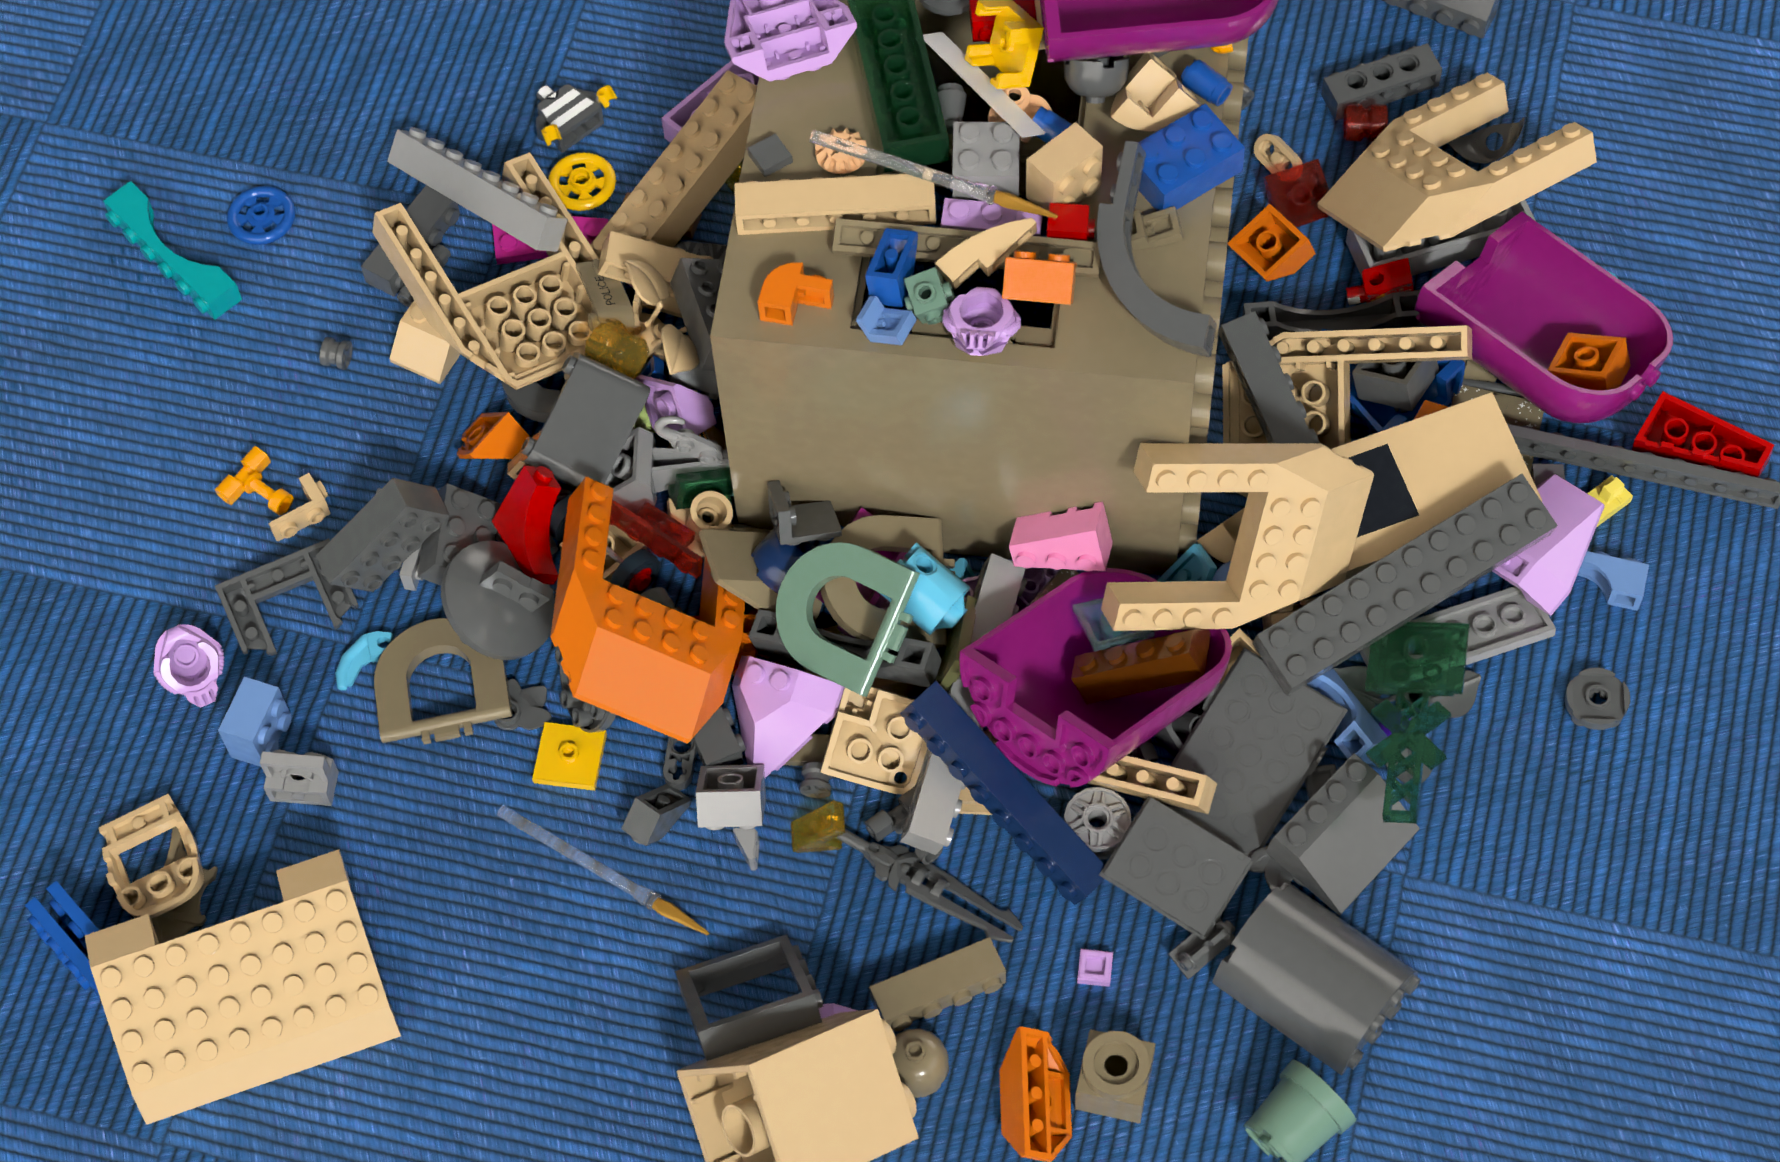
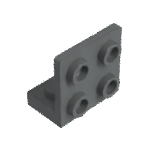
M780 480L767 482L769 514L780 545H798L802 542L813 540L827 541L833 537L842 536V529L831 501L791 506L789 492L783 491Z

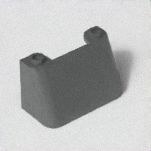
M575 352L573 356L569 355L562 366L566 382L541 432L535 434L532 438L528 436L520 450V453L523 454L520 461L529 466L549 468L557 481L576 490L585 477L605 484L650 394L649 386L579 352Z

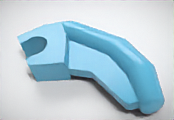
M375 631L364 634L341 656L335 672L337 688L339 690H347V687H351L354 684L363 666L379 660L385 648L379 646L384 642L390 643L394 639L391 632Z

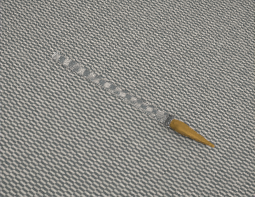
M813 130L810 135L811 143L971 195V197L983 202L986 200L988 205L996 203L1012 210L1052 218L1058 217L1057 214L1012 193L999 191L995 185L990 187V185L972 182L817 130Z
M505 805L499 808L497 812L498 817L633 896L635 900L644 906L646 905L648 910L654 909L666 918L709 935L706 929L673 903L662 899L659 893L653 892L642 885L639 886Z

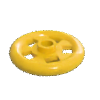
M581 152L568 155L558 161L550 171L548 181L566 209L586 211L599 207L611 197L616 186V174L611 164L603 157L593 153ZM577 164H585V167H579L574 170L572 166ZM600 169L604 176L596 179L593 172ZM561 176L568 177V185H559ZM595 187H598L601 190L595 196H591L589 194L595 189ZM570 192H573L580 196L578 199H572L568 195Z

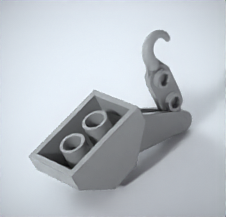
M661 417L654 425L657 435L669 441L673 448H656L653 433L637 427L631 431L605 482V485L614 488L611 512L617 518H638L655 508L656 493L731 474L727 450H723L718 445V442L700 437L690 429H679L676 431L666 426L668 424L684 425L685 420L680 417Z

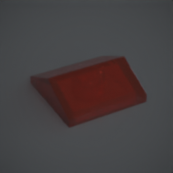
M1319 159L1264 177L1269 204L1296 228L1329 217L1328 214L1318 208L1317 204L1329 191Z

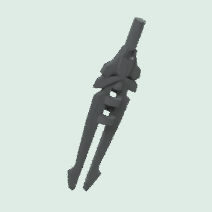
M843 827L839 830L836 838L863 853L864 857L874 867L875 877L880 881H887L888 886L892 890L896 891L900 882L905 886V893L982 929L986 934V938L990 937L992 940L1012 943L1013 937L943 897L942 892L944 889L1012 928L1022 931L1023 925L1010 909L1000 910L986 899L934 864L919 863L921 860L915 855V852H909L907 847L902 845L890 847L874 842L869 843ZM924 878L928 879L926 885L922 884Z

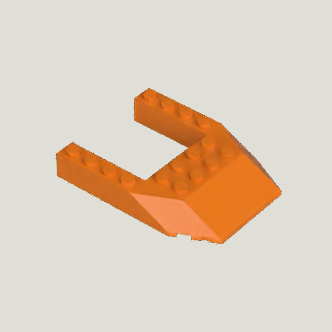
M585 477L568 499L550 635L554 647H559L563 657L560 664L564 674L569 679L568 685L572 696L688 744L724 702L742 641L745 601L715 583L711 576V569L706 556L704 557L699 620L603 580L614 488Z

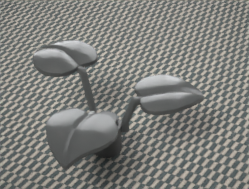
M1368 667L1333 668L1369 714L1373 712L1375 703L1384 705L1401 700L1402 710L1406 714L1411 715L1407 737L1399 735L1391 738L1392 743L1383 751V760L1389 772L1408 787H1416L1422 784L1429 777L1436 763V749L1432 741L1425 736L1414 738V730L1419 715L1424 712L1428 704L1434 703L1436 711L1442 716L1449 718L1464 716L1470 711L1475 702L1481 680V675L1478 673L1454 669L1427 678L1423 684H1411L1405 693L1398 691L1395 695L1380 699L1383 693L1380 692Z

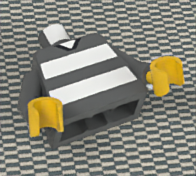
M564 85L556 92L549 86L542 87L537 93V99L540 101L537 105L538 116L535 119L538 139L546 142L547 146L554 142L562 153L604 124L601 106L607 108L610 105V100L618 98L612 87L606 85L597 92L575 89L571 85Z

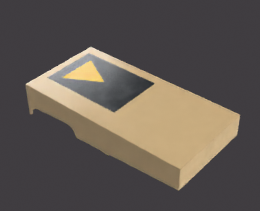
M1492 392L1330 449L1337 455L1345 456L1352 460L1354 464L1363 466L1374 473L1345 581L1520 474L1524 475L1542 501Z

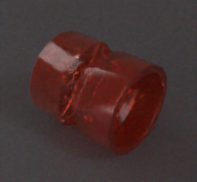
M1345 104L1344 141H1361L1363 137H1366L1368 141L1373 142L1388 126L1386 104H1370L1368 108H1364L1362 104Z

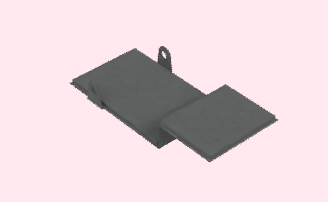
M1243 648L1221 684L1218 683L1215 689L1207 696L1202 707L1204 710L1203 714L1170 765L1171 767L1207 775L1217 783L1209 814L1161 803L1152 797H1147L1099 876L1204 941L1251 865H1253L1254 861L1251 860V855L1257 849L1265 846L1308 774H1313L1328 750L1326 748L1327 743L1348 711L1307 685L1286 696L1263 659L1246 648Z

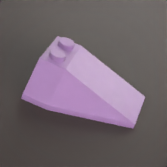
M730 0L724 44L733 64L769 82L785 80L792 75L805 71H816L822 66L832 64L857 29V24L848 6L839 0Z

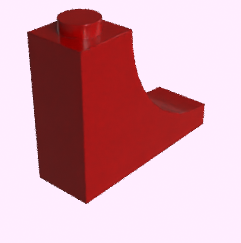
M524 465L492 519V523L525 575L543 584H554L558 578V572L551 555L549 533L553 507L561 486L549 468Z

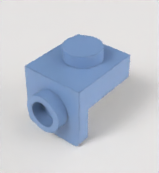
M869 296L856 318V322L870 342L902 345L917 321L912 311L884 308L877 296Z

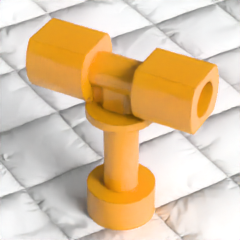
M254 446L241 460L243 467L234 477L228 474L215 488V491L219 498L231 506L244 491L248 494L255 491L269 501V509L278 515H283L290 509L294 497L282 488L275 491L262 482L261 473L271 461L264 451Z

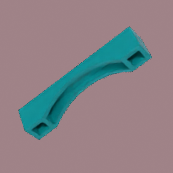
M131 181L103 200L108 211L105 213V216L115 228L120 226L126 239L132 245L137 243L144 257L149 262L154 260L165 278L169 279L171 277L176 281L175 285L185 297L190 295L193 298L194 305L202 314L207 312L216 320L242 300L237 284L219 266L203 265L189 261L175 254L161 242L155 232L154 212L149 199Z

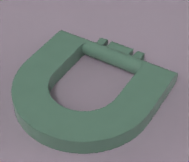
M829 543L808 551L788 570L777 596L776 622L785 648L799 664L808 670L859 695L867 697L882 661L894 663L896 656L889 653L888 650L890 648L899 652L909 629L901 625L900 622L904 621L909 624L912 622L914 616L905 613L904 610L920 573L870 549L850 543ZM840 577L850 578L892 599L867 658L827 640L815 626L813 620L815 597L819 590L833 579Z

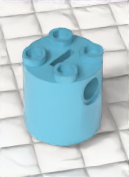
M916 542L905 555L908 560L902 561L900 559L898 563L920 573L904 612L914 616L912 621L930 636L936 629H952L967 612L964 596L970 589V586ZM879 593V594L882 595L886 600H888L889 602H891L892 599H891L890 597H888V596H886V595H884V594Z

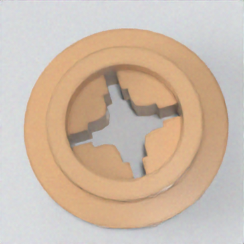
M847 127L844 131H836L833 128L830 134H821L819 143L815 144L816 160L824 170L830 173L848 174L854 172L864 164L867 158L866 141L861 138L859 132L852 133ZM845 145L847 146L846 153L843 151H840L838 153L835 152L836 146H838L839 148H842Z

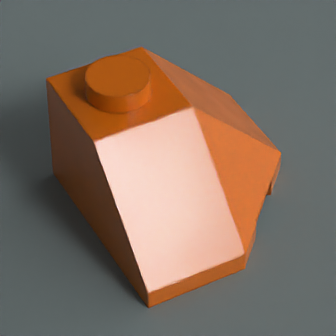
M509 412L481 413L463 433L461 440L465 445L458 448L457 456L460 459H513L520 452L524 441L529 435Z

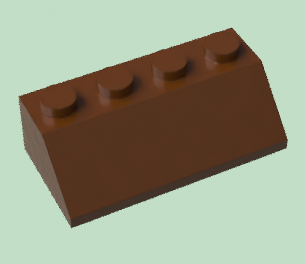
M1195 629L1077 655L1074 659L1071 679L1086 704L1196 681L1206 671L1211 633L1209 629Z

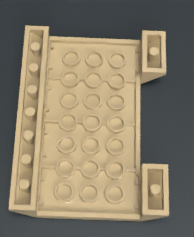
M339 849L276 870L284 902L159 944L150 914L85 935L90 968L131 1094L146 1125L401 1036L349 884V877Z

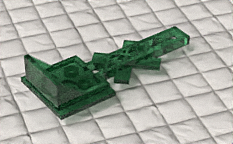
M1407 622L1370 645L1365 690L1375 691L1376 694L1397 695L1395 706L1386 699L1371 710L1372 715L1392 734L1366 752V756L1378 768L1388 763L1382 813L1383 822L1417 824L1423 763L1432 770L1447 759L1446 755L1426 736L1430 731L1450 718L1451 713L1439 701H1436L1431 706L1430 701L1431 696L1454 697V694H1463L1469 624ZM1410 655H1423L1418 659L1410 657ZM1405 693H1423V696L1411 704L1405 698ZM1408 748L1412 754L1405 758L1401 752ZM1407 771L1413 778L1401 785L1395 778ZM1402 798L1410 804L1409 811L1392 810V806Z

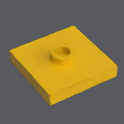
M544 722L532 777L533 783L595 791L607 731L588 733L574 725Z

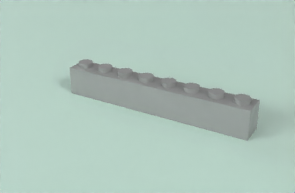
M410 127L409 131H396L387 162L535 250L558 251L568 221L566 217L557 213L558 208L538 202L539 198L537 196L519 191L520 187L518 185L500 180L501 176L499 174L481 169L482 164L462 158L463 153L445 148L444 142L426 137L427 133L421 129Z

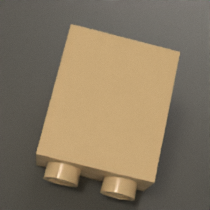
M878 1009L837 1013L822 1018L821 1023L708 1061L705 1058L677 1070L705 1162H869L918 1139L913 1121L917 1110L916 1101L911 1090L900 1080L892 1055L896 1050L895 1035L890 1025L880 1017Z

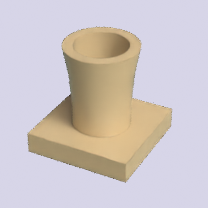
M705 491L698 494L695 498L668 499L667 501L673 561L704 559L706 555L702 550L703 545L698 534L702 529L732 528V505L729 497L719 492Z

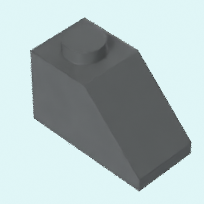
M668 784L662 785L635 798L621 829L628 833L633 841L648 846L666 835L691 805L692 799Z

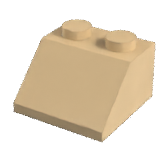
M414 300L399 322L389 360L391 363L441 384L461 354L428 323Z

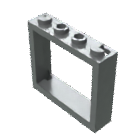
M787 934L675 971L684 1003L706 1061L822 1022L818 1009L823 1007L819 989H816L812 974H809L805 959L802 958L798 944L792 946ZM789 967L800 991L799 994L709 1024L699 997Z

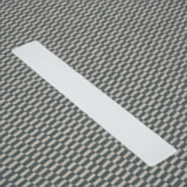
M943 32L920 35L1021 137L1045 134L1003 90L996 89L990 83V78L978 66H971L964 59L965 53Z

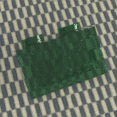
M730 467L676 474L675 484L668 486V493L676 510L691 508L693 499L705 491L719 492L730 502H734Z

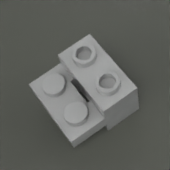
M285 750L262 752L260 765L266 775L264 790L270 801L332 806L339 773L332 758L313 752H307L304 755H298ZM298 776L305 778L303 780H296Z

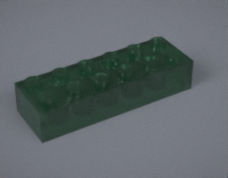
M847 0V6L857 24V29H855L852 36L884 171L890 172L949 161V137L915 1Z

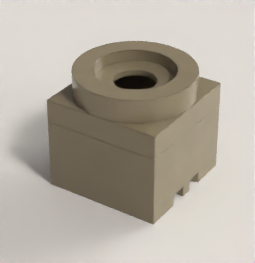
M1090 1029L1076 1089L1075 1110L1140 1124L1154 1062L1156 1043L1139 1040L1135 1036L1122 1031L1100 1032Z

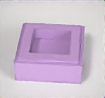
M1081 949L1077 983L1110 987L1113 952Z

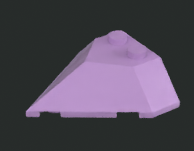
M741 656L732 688L742 740L746 748L747 765L764 764L765 778L773 770L778 771L813 738L811 734L823 723L828 724L836 716L845 687L797 669L752 656Z

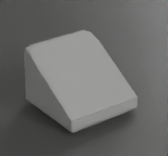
M734 828V838L750 869L756 871L758 869L760 847L758 831L756 829L744 830Z

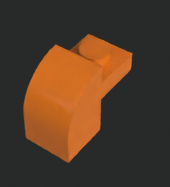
M799 262L787 263L775 268L767 275L758 299L760 320L793 326L798 304L831 309L834 301L833 279H827L821 275H804L803 263Z

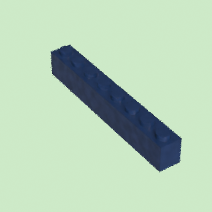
M937 681L900 713L908 728L921 736L926 742L929 751L942 759L948 766L951 775L963 782L970 790L973 799L979 804L984 805L992 814L994 822L999 827L1004 828L1014 838L1016 846L1036 862L1038 870L1057 885L1060 894L1065 899L1076 905L1085 899L1104 880L1103 877L1099 876L1105 866L1102 861Z

